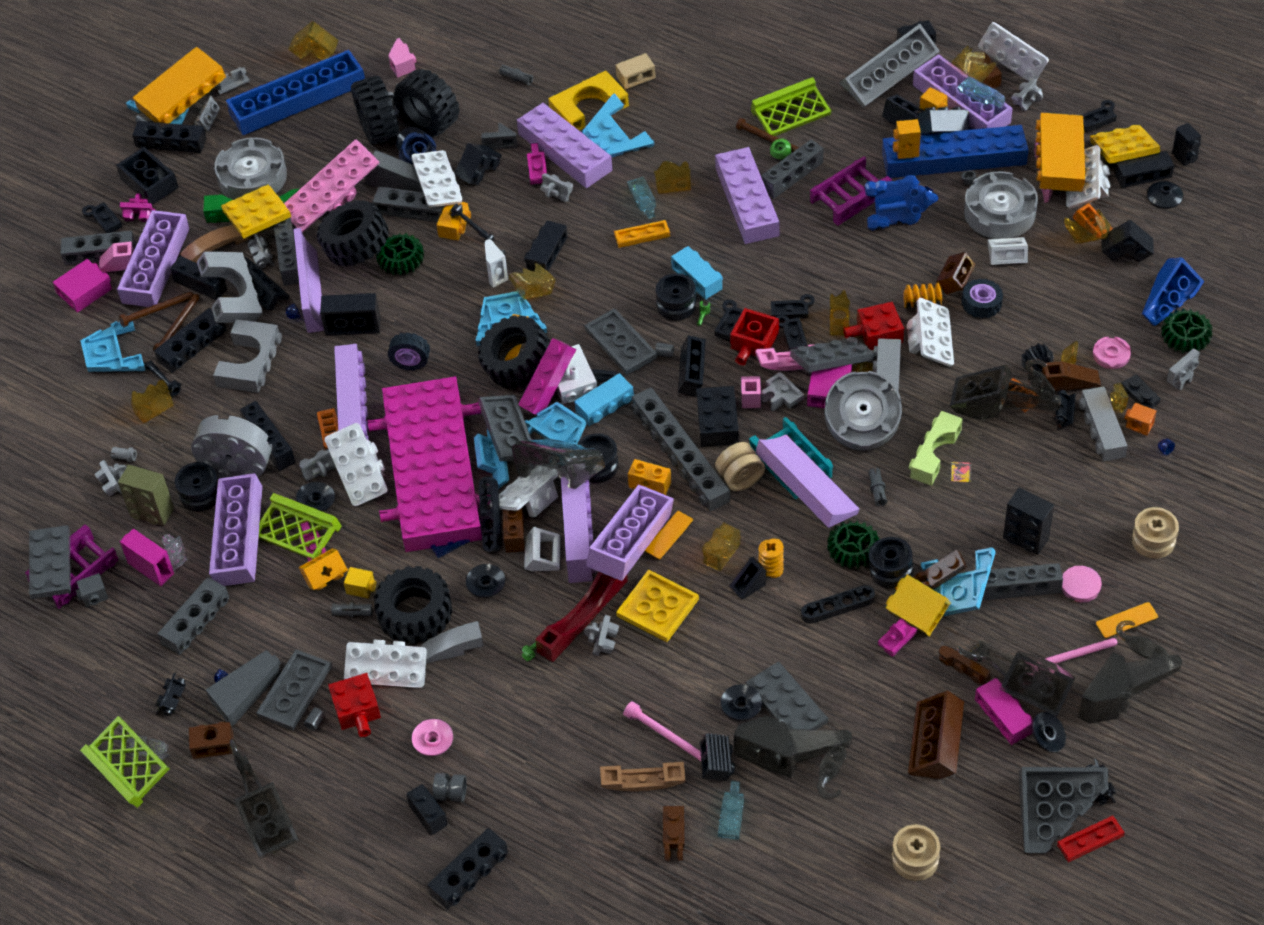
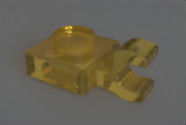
M1117 383L1113 385V391L1110 394L1111 405L1114 412L1119 409L1120 413H1123L1124 409L1127 408L1128 395L1122 384Z

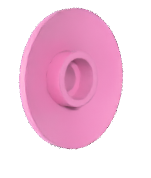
M429 719L421 722L412 733L414 748L426 756H436L444 753L453 741L451 727L439 719Z

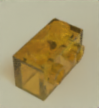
M724 522L719 528H716L711 540L703 545V563L721 571L741 544L740 530Z

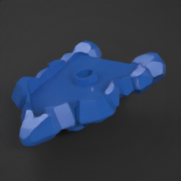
M907 175L902 180L896 181L879 180L876 183L868 181L864 185L865 194L875 198L876 215L867 218L868 229L871 231H875L878 228L884 229L889 227V224H897L898 221L903 224H915L919 221L921 213L928 206L935 203L939 197L919 185L920 182L913 175Z

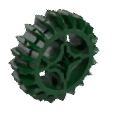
M399 233L396 236L392 234V237H388L384 247L382 246L381 250L376 253V260L381 270H385L387 274L391 272L393 276L396 273L401 276L402 273L408 275L409 271L414 272L415 268H419L420 264L423 263L424 258L423 245L419 239L415 238L414 235L409 236L407 233L404 235Z
M1183 308L1181 312L1177 309L1174 313L1170 312L1168 317H1165L1161 326V335L1164 338V343L1168 344L1169 348L1174 347L1175 352L1180 350L1182 354L1185 351L1189 353L1192 349L1198 352L1200 349L1204 350L1210 343L1213 334L1210 319H1205V314L1199 315V310L1192 312V309L1186 311Z
M849 519L848 524L841 522L840 526L835 525L834 530L830 531L827 538V550L830 558L834 559L835 564L841 562V567L847 565L850 570L852 566H855L858 570L860 565L866 568L867 563H869L870 547L880 538L877 531H873L872 525L867 527L866 522L859 524L857 519L855 523H852Z

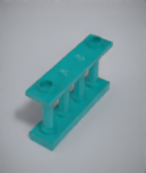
M784 417L783 429L766 440L788 435L831 478L832 462L813 446L798 430L794 422ZM756 435L749 438V444L755 452L759 441ZM762 460V462L765 464V468L779 481V483L793 496V498H799Z

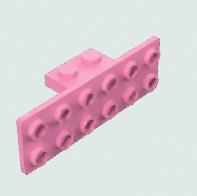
M355 139L284 203L291 213L292 224L296 228H301L303 233L326 211L329 213L337 209L336 207L339 205L342 206L346 202L352 201L357 194L354 186L379 164V161Z

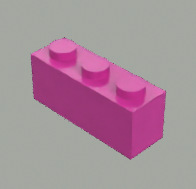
M995 678L976 689L975 701L1011 745L1032 734V717L1022 710L1019 701L1016 698L1013 699L1005 684H1001Z

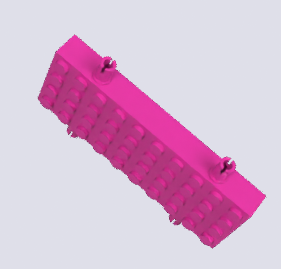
M456 376L382 388L386 416L380 419L367 420L369 432L383 429L388 431L398 506L394 509L379 510L381 523L392 520L400 521L405 552L482 540L478 515L480 501L479 495L474 490L463 421L465 416L481 414L479 404L463 405L460 403Z

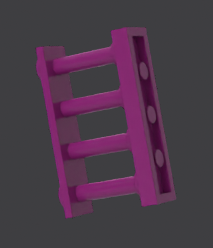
M864 156L810 190V202L813 204L820 199L833 210V222L837 226L875 203V198L866 196L865 188L853 179L861 174L868 181L875 183L879 181L866 170V158ZM886 176L881 181H892V179ZM847 182L859 194L851 197L840 186ZM834 191L846 202L838 206L827 194Z
M86 524L70 536V559H73L84 570L76 577L70 572L71 593L52 596L58 609L69 603L77 595L76 590L79 589L77 581L98 573L101 575L119 561L113 547L105 552L93 542L94 537ZM86 546L99 557L92 564L88 563L78 554ZM28 569V570L25 572V575H26V577H27V579H28V582H29V569Z

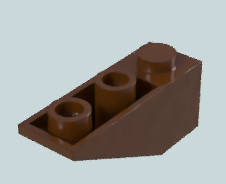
M1063 361L1043 363L1041 378L1044 392L1101 387L1098 370Z

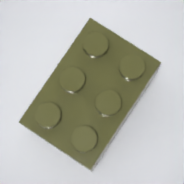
M128 464L118 484L129 515L136 520L141 519L153 525L164 526L172 514L174 506L163 474Z

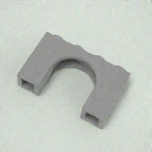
M203 252L197 261L201 277H221L227 279L234 284L239 292V297H218L212 305L211 309L216 323H235L236 319L256 322L262 314V307L259 304L257 292L254 289L252 277L249 274L243 252Z
M236 319L230 333L233 344L256 348L260 352L254 360L244 364L219 361L213 374L216 387L259 393L261 386L265 384L266 373L270 371L271 360L276 355V347L281 343L282 334L279 332L278 325Z

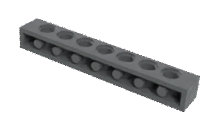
M651 387L632 396L633 405H631L633 413L638 415L642 425L649 429L653 440L658 441L664 454L667 453L671 464L679 469L682 479L688 481L691 491L693 493L696 492L699 496L702 506H706L711 512L729 503L730 490Z

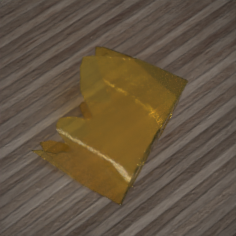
M967 45L955 57L952 64L981 85L994 70L996 62L989 65L987 63L983 64L985 52H971L973 48L969 49Z
M663 161L656 172L654 169L658 194L691 190L690 169L687 161H684L681 166L673 162Z
M1099 209L1096 210L1097 215L1088 211L1077 210L1076 222L1064 218L1065 227L1076 244L1105 239L1111 225Z
M537 263L535 264L534 272L523 269V274L514 272L509 275L511 283L523 300L548 295L553 291L556 279Z
M845 289L837 297L832 293L830 294V321L832 322H830L829 335L844 336L843 328L849 327L850 298L848 300ZM837 310H842L846 313V317L844 319H835L833 313Z
M159 380L156 386L149 384L143 394L132 391L131 405L133 411L143 423L148 422L174 406L164 380Z

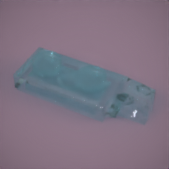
M970 76L958 86V90L961 93L985 105L993 104L1001 108L1005 104V96Z
M640 177L627 181V186L640 211H645L648 219L655 217V198L645 178Z
M731 781L730 792H725L723 796L718 837L740 838L744 808V794L739 793L740 782Z

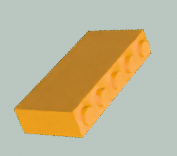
M196 46L136 94L133 100L137 108L154 122L171 123L217 84L221 83L226 78V75L221 65Z
M1041 113L1040 119L1036 120L1035 130H1038L1036 133V143H1039L1036 146V155L1039 156L1036 160V168H1039L1036 181H1039V189L1083 192L1085 183L1083 116Z

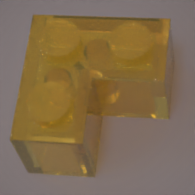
M311 21L293 36L288 50L300 59L312 52L321 60H325L334 54L339 40L314 21Z

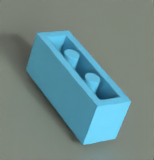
M689 246L671 256L672 269L677 274H683L691 278L696 286V291L705 300L722 290V275L718 271L716 272L707 261H704Z
M619 373L575 400V412L586 421L588 426H591L608 414L614 413L624 404L630 403L632 396H634L633 386Z

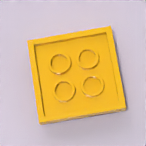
M1132 125L1124 129L1118 128L1106 133L1099 132L1096 135L1090 136V142L1093 146L1098 145L1100 147L1101 155L1109 164L1160 153V146L1140 125Z
M269 184L221 205L223 212L243 239L291 217L290 211Z
M648 569L617 610L616 615L622 620L668 642L698 602L699 595Z

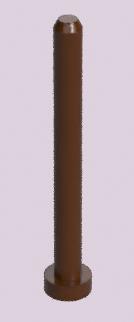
M740 118L736 124V129L740 131L744 129L773 143L775 140L780 139L746 123V120ZM791 144V152L799 148Z
M187 292L127 316L124 314L119 315V322L122 327H126L129 325V322L189 300L194 294L193 292Z
M199 294L192 296L160 343H156L153 346V351L174 336L200 299Z

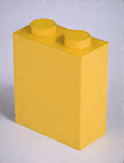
M907 574L905 578L899 581L895 594L888 598L886 609L889 613L899 619H904L906 623L930 637L951 602L948 598Z

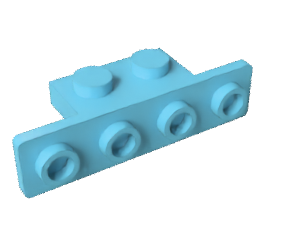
M487 428V437L479 433L474 437L477 468L492 473L493 478L498 482L499 489L509 481L507 461H499Z

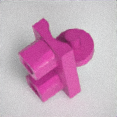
M139 193L135 195V198H130L129 202H120L123 219L128 222L134 221V214H139L140 221L147 222L151 211L155 210L152 208V204L148 203V199H142V195Z
M901 618L878 641V645L884 648V652L893 657L917 633V629L907 624Z

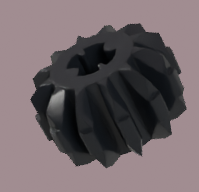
M1037 343L1035 346L1031 345V348L1025 349V353L1021 355V362L1029 374L1034 373L1037 375L1039 372H1042L1043 363L1053 362L1054 357L1048 346Z

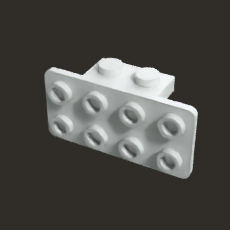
M995 22L989 25L978 44L979 49L1027 81H1030L1031 78L1038 79L1049 61L1045 55Z
M1098 145L1084 149L1085 183L1083 192L1066 191V206L1068 209L1095 201L1100 196L1101 198L1108 196V188H1110L1108 175H1110V170L1100 159V147Z
M445 151L412 155V162L429 207L462 203L460 188L455 180V173L451 169Z
M919 298L917 300V314L907 323L909 352L916 354L921 350L923 357L951 367L954 365L949 310L944 306Z
M354 423L325 437L326 445L353 506H359L387 493L388 488L383 479V476H385L383 471L386 470L382 460L377 458L376 453H378L374 442L371 443V441L366 440L360 424Z
M540 464L530 466L529 470L520 475L516 481L508 485L499 494L500 509L517 511L526 505L529 517H536L558 498L553 480L561 474L560 467Z
M374 640L373 644L347 643L344 679L368 673L370 682L373 685L416 688L424 686L426 648L405 646V642L393 641V645H386V640Z

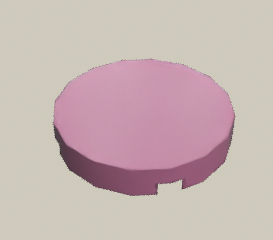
M1103 337L1095 343L1093 357L1104 368L1119 369L1129 362L1131 349L1128 343L1119 337Z
M1074 566L1063 573L1062 591L1069 599H1075L1076 602H1089L1094 600L1099 594L1102 586L1101 578L1092 568Z

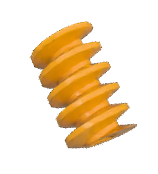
M929 283L927 289L924 284H921L920 289L917 284H914L912 289L910 285H906L905 290H903L904 308H907L908 303L914 308L915 302L919 298L932 301L935 304L939 301L942 306L940 284L936 283L933 288V285Z
M780 539L765 540L759 545L758 560L766 569V577L777 578L783 574L784 546Z

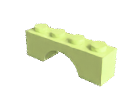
M941 411L939 416L933 419L931 431L926 432L924 444L919 445L916 458L912 459L909 464V469L911 470L910 478L932 486L940 469V460L934 455L933 451L941 445L955 443L962 430L963 418Z

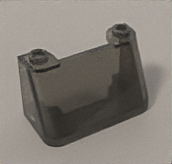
M554 439L518 441L512 446L514 461L520 477H528L531 474V470L537 465L557 469L559 478L565 477L569 481L567 484L568 488L577 489L605 467L602 453L595 448Z

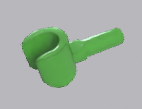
M703 301L700 302L698 326L702 325L705 315L710 313V302L707 306H703Z
M536 642L531 646L525 645L523 647L522 657L526 661H530L535 657Z

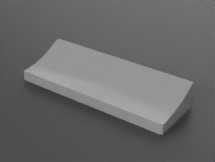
M919 24L843 79L840 84L864 108L940 51L921 24Z

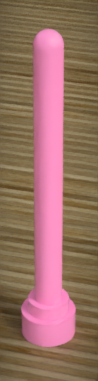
M1111 638L1042 660L1027 659L1024 660V668L1029 676L1038 674V671H1041V668L1116 646L1117 640Z
M632 701L626 706L623 713L624 716L630 720L638 719L701 761L700 750L642 713L639 705Z

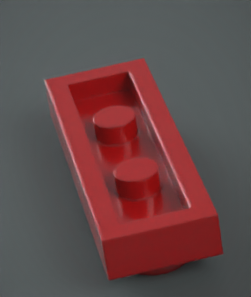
M1111 816L1059 840L1057 846L1069 863L1124 837L1125 832L1115 817Z

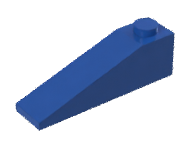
M1182 257L1168 258L1158 272L1142 315L1153 326H1156L1165 317H1168L1170 312L1181 307L1186 300L1194 297L1204 283V280Z

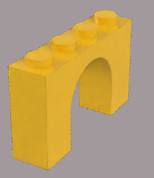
M605 70L548 98L549 108L580 131L586 127L585 115L576 106L580 101L596 98L606 103L615 93L624 104L622 108L624 109L629 106L628 93Z

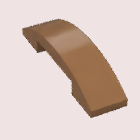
M234 225L222 227L201 236L188 245L180 254L182 257L197 263L203 252H211L233 241L238 245L251 239L252 235L243 239Z
M684 762L663 763V767L621 770V766L600 767L601 787L606 789L650 791L685 783Z

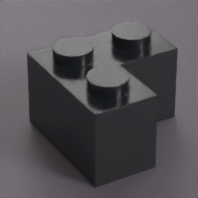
M468 143L456 168L455 175L469 184L479 185L486 169L496 170L499 166L502 154L485 145Z
M1128 220L1101 236V252L1112 261L1128 253L1138 262H1141L1154 254L1153 237L1133 221Z

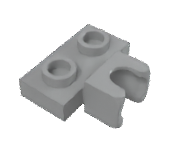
M1192 349L1172 366L1168 372L1167 382L1179 390H1182L1186 381L1191 382L1194 374L1193 370L1199 364L1200 352Z
M781 372L766 380L767 388L761 392L762 402L770 400L771 411H775L783 406V403L788 408H791L804 400V394Z

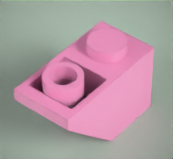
M400 38L396 39L388 56L390 67L398 78L416 70V58L413 53L410 54L406 43L403 44Z
M132 242L114 243L99 258L100 270L102 272L126 270L134 252Z
M760 376L741 377L742 408H761Z

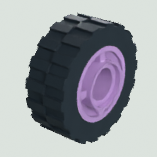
M988 279L972 280L963 288L961 305L973 317L990 318L1000 311L1003 301V290L998 284Z
M407 332L396 334L394 338L392 337L388 349V357L393 365L400 369L412 371L424 368L430 353V345L426 339L424 340L423 337L417 334Z

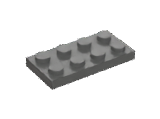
M615 308L584 325L585 331L626 375L657 358V353Z
M849 337L845 340H832L824 344L816 343L808 347L800 346L797 349L790 350V357L807 372L874 360V352L857 338Z
M515 395L480 397L478 404L499 461L535 459L537 453Z
M69 526L29 531V595L31 599L71 593Z
M296 649L258 709L257 717L293 731L332 668L331 662Z
M779 661L746 681V685L754 687L760 693L762 706L794 743L828 723V717Z

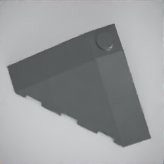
M1021 767L1019 770V795L1024 853H1047L1051 849V844L1058 837L1061 838L1073 826L1072 822L1079 815L1082 817L1093 805L1092 802L1100 794L1103 795L1108 790V768Z

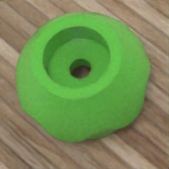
M785 139L775 140L770 146L771 156L778 160H783L791 154V144Z

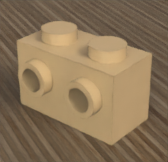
M645 53L616 64V77L624 89H628L656 78L655 65Z

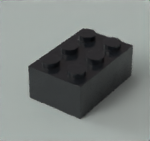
M145 147L116 164L120 179L135 193L141 194L142 199H148V203L152 205L179 188L175 173Z
M376 293L321 296L320 314L325 336L380 333L381 316Z
M734 386L697 388L701 447L725 446L739 443Z
M1019 487L1007 503L1003 538L1011 544L1024 548L1027 552L1039 555L1050 538L1054 504Z

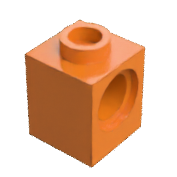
M1135 403L1132 409H1128L1126 412V428L1148 436L1155 422L1157 411Z

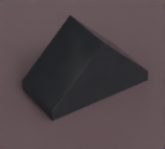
M751 556L729 587L740 599H745L766 586V569L754 556Z

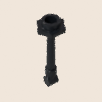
M456 203L451 208L450 212L452 214L450 216H460L482 238L484 237L485 241H493L494 236L492 234H487L484 229H481L462 213V204L458 205Z
M152 360L145 364L148 370L167 385L166 394L173 397L180 393L182 385L176 380L170 382L159 371Z

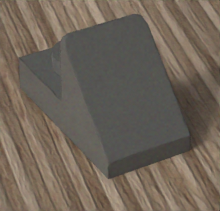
M498 123L499 132L481 133L482 145L492 149L517 148L516 133L501 123Z

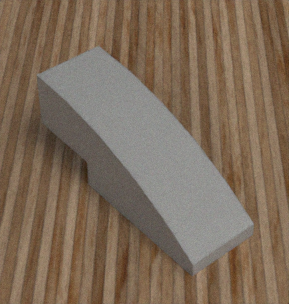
M476 621L443 632L423 643L421 647L426 648V663L464 655V650L482 647L483 641L479 623Z

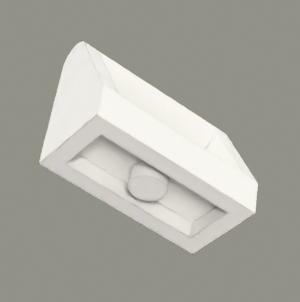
M1024 237L987 240L991 265L1028 263V245Z
M486 240L485 253L489 284L494 288L508 280L506 258L491 240Z
M533 527L525 537L524 569L529 571L559 570L561 536L557 533ZM540 542H553L552 561L540 558Z

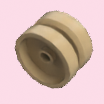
M740 442L729 446L719 455L715 462V469L724 478L725 483L732 491H742L754 485L762 477L765 471V464L756 455V452L749 443Z
M1151 507L1141 511L1135 519L1132 533V544L1135 550L1148 558L1158 559L1169 555L1176 545L1179 531V523L1176 517L1170 511L1158 507Z
M916 824L900 829L894 836L892 864L900 876L908 880L920 881L934 874L938 868L941 847L939 838L934 831L926 826Z

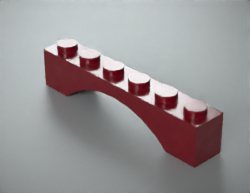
M598 572L589 590L575 608L558 622L547 626L535 639L537 653L553 663L628 582L627 575L621 581Z

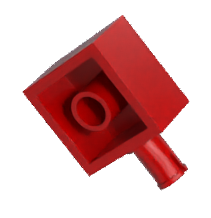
M893 301L857 309V325L843 328L845 339L861 335L865 345L870 350H874V346H878V339H899L901 343L904 341V327Z
M744 308L730 334L731 349L739 351L735 358L737 364L746 365L750 355L757 357L756 350L772 347L779 334V318Z
M368 673L328 684L341 729L344 730L356 726L359 737L369 736L371 729L368 722L381 718Z

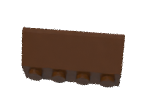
M948 690L917 702L908 768L909 775L942 779L956 774L964 701Z

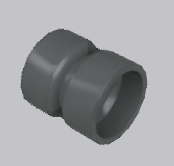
M436 773L433 781V798L441 801H446L447 798H450L452 802L463 803L467 789L466 775L454 774L450 777L446 773Z

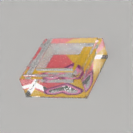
M951 462L950 481L970 482L971 463Z

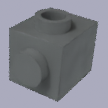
M99 573L77 581L79 587L76 590L79 601L83 600L86 607L109 599Z

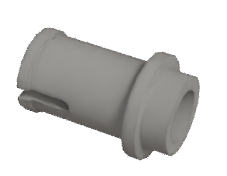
M113 447L111 453H115L111 454L112 459L127 460V462L136 460L137 451L131 447L128 449Z

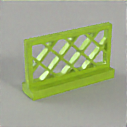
M813 77L752 100L751 104L752 114L758 117L766 132L773 136L828 116L832 112L817 89L816 81ZM814 93L816 95V100H812L806 97L807 95ZM794 100L802 101L800 106L791 104V102ZM804 102L813 104L812 110L804 108ZM781 105L787 107L785 112L776 110V108ZM816 106L823 107L825 111L818 112L814 110ZM789 108L798 110L797 116L789 114ZM767 111L771 113L770 118L764 117L761 113ZM801 111L810 114L807 118L799 117ZM773 115L783 116L782 121L772 119ZM787 117L795 121L792 124L784 123V120ZM770 123L779 125V129L772 131L769 127Z
M273 493L270 497L272 503L260 520L258 539L306 558L314 559L321 554V550L326 546L334 531L339 532L342 525L335 516ZM274 510L280 511L281 516L271 519ZM290 517L296 518L295 523L286 524L285 519ZM282 521L284 527L274 530L273 524ZM305 522L311 523L312 528L302 532L300 524ZM270 526L271 532L264 535L261 534L263 528ZM298 527L299 533L289 536L288 530ZM316 530H327L324 536L317 538ZM285 532L286 538L278 541L276 535ZM313 532L315 539L305 543L303 535ZM300 537L302 544L295 547L292 546L291 541ZM316 543L317 548L314 553L307 552L306 546L309 547L311 544Z
M119 716L90 746L85 744L80 750L119 793L137 808L144 802L142 798L169 770L167 765ZM121 724L123 726L122 735L114 736L115 728ZM134 738V748L126 749L127 739ZM122 739L121 749L113 750V740ZM103 741H108V750L100 751L97 748ZM146 751L147 760L138 762L139 752ZM134 752L133 762L125 763V753ZM120 753V763L112 764V754ZM159 764L161 769L156 774L150 775L151 765ZM146 765L145 775L137 776L138 766ZM133 766L132 776L125 777L124 767ZM145 779L144 787L138 791L136 789V780Z

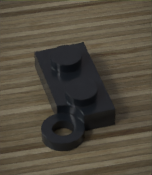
M1104 100L1101 103V108L1082 114L1084 131L1088 132L1115 122L1117 116L1113 112L1115 108L1114 102Z
M105 202L97 206L87 205L82 209L83 216L93 217L105 233H112L122 227L120 220Z
M804 294L800 300L771 301V316L785 315L788 319L808 318V307L814 305L815 299L810 294Z
M726 300L722 304L725 314L716 327L714 336L730 341V334L743 310L737 308L735 301Z
M778 315L776 317L779 318V321H785L784 323H779V328H783L789 352L800 346H808L800 318L788 319L785 315Z
M1137 374L1121 383V388L1136 403L1151 409L1160 403L1161 398Z

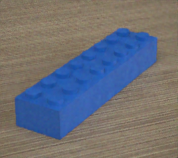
M347 50L227 99L228 112L241 134L245 135L351 91V85L354 82L365 79L364 72L350 50Z
M1022 125L923 134L920 136L919 157L898 159L897 152L893 151V142L896 141L894 137L883 138L882 156L886 175L889 178L1027 165L1028 146Z

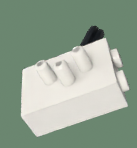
M574 345L571 347L577 350L556 391L562 404L574 402L597 387L596 380L608 381L616 376V372L590 369L580 345Z

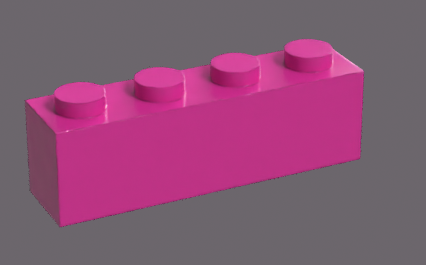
M552 338L518 405L533 414H537L547 408L577 349Z

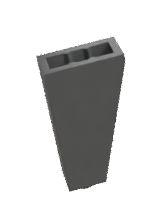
M375 150L373 156L379 161V164L366 175V185L423 192L414 165Z
M266 650L206 689L209 701L226 722H230L231 727L237 723L281 674L279 659L276 655H271Z

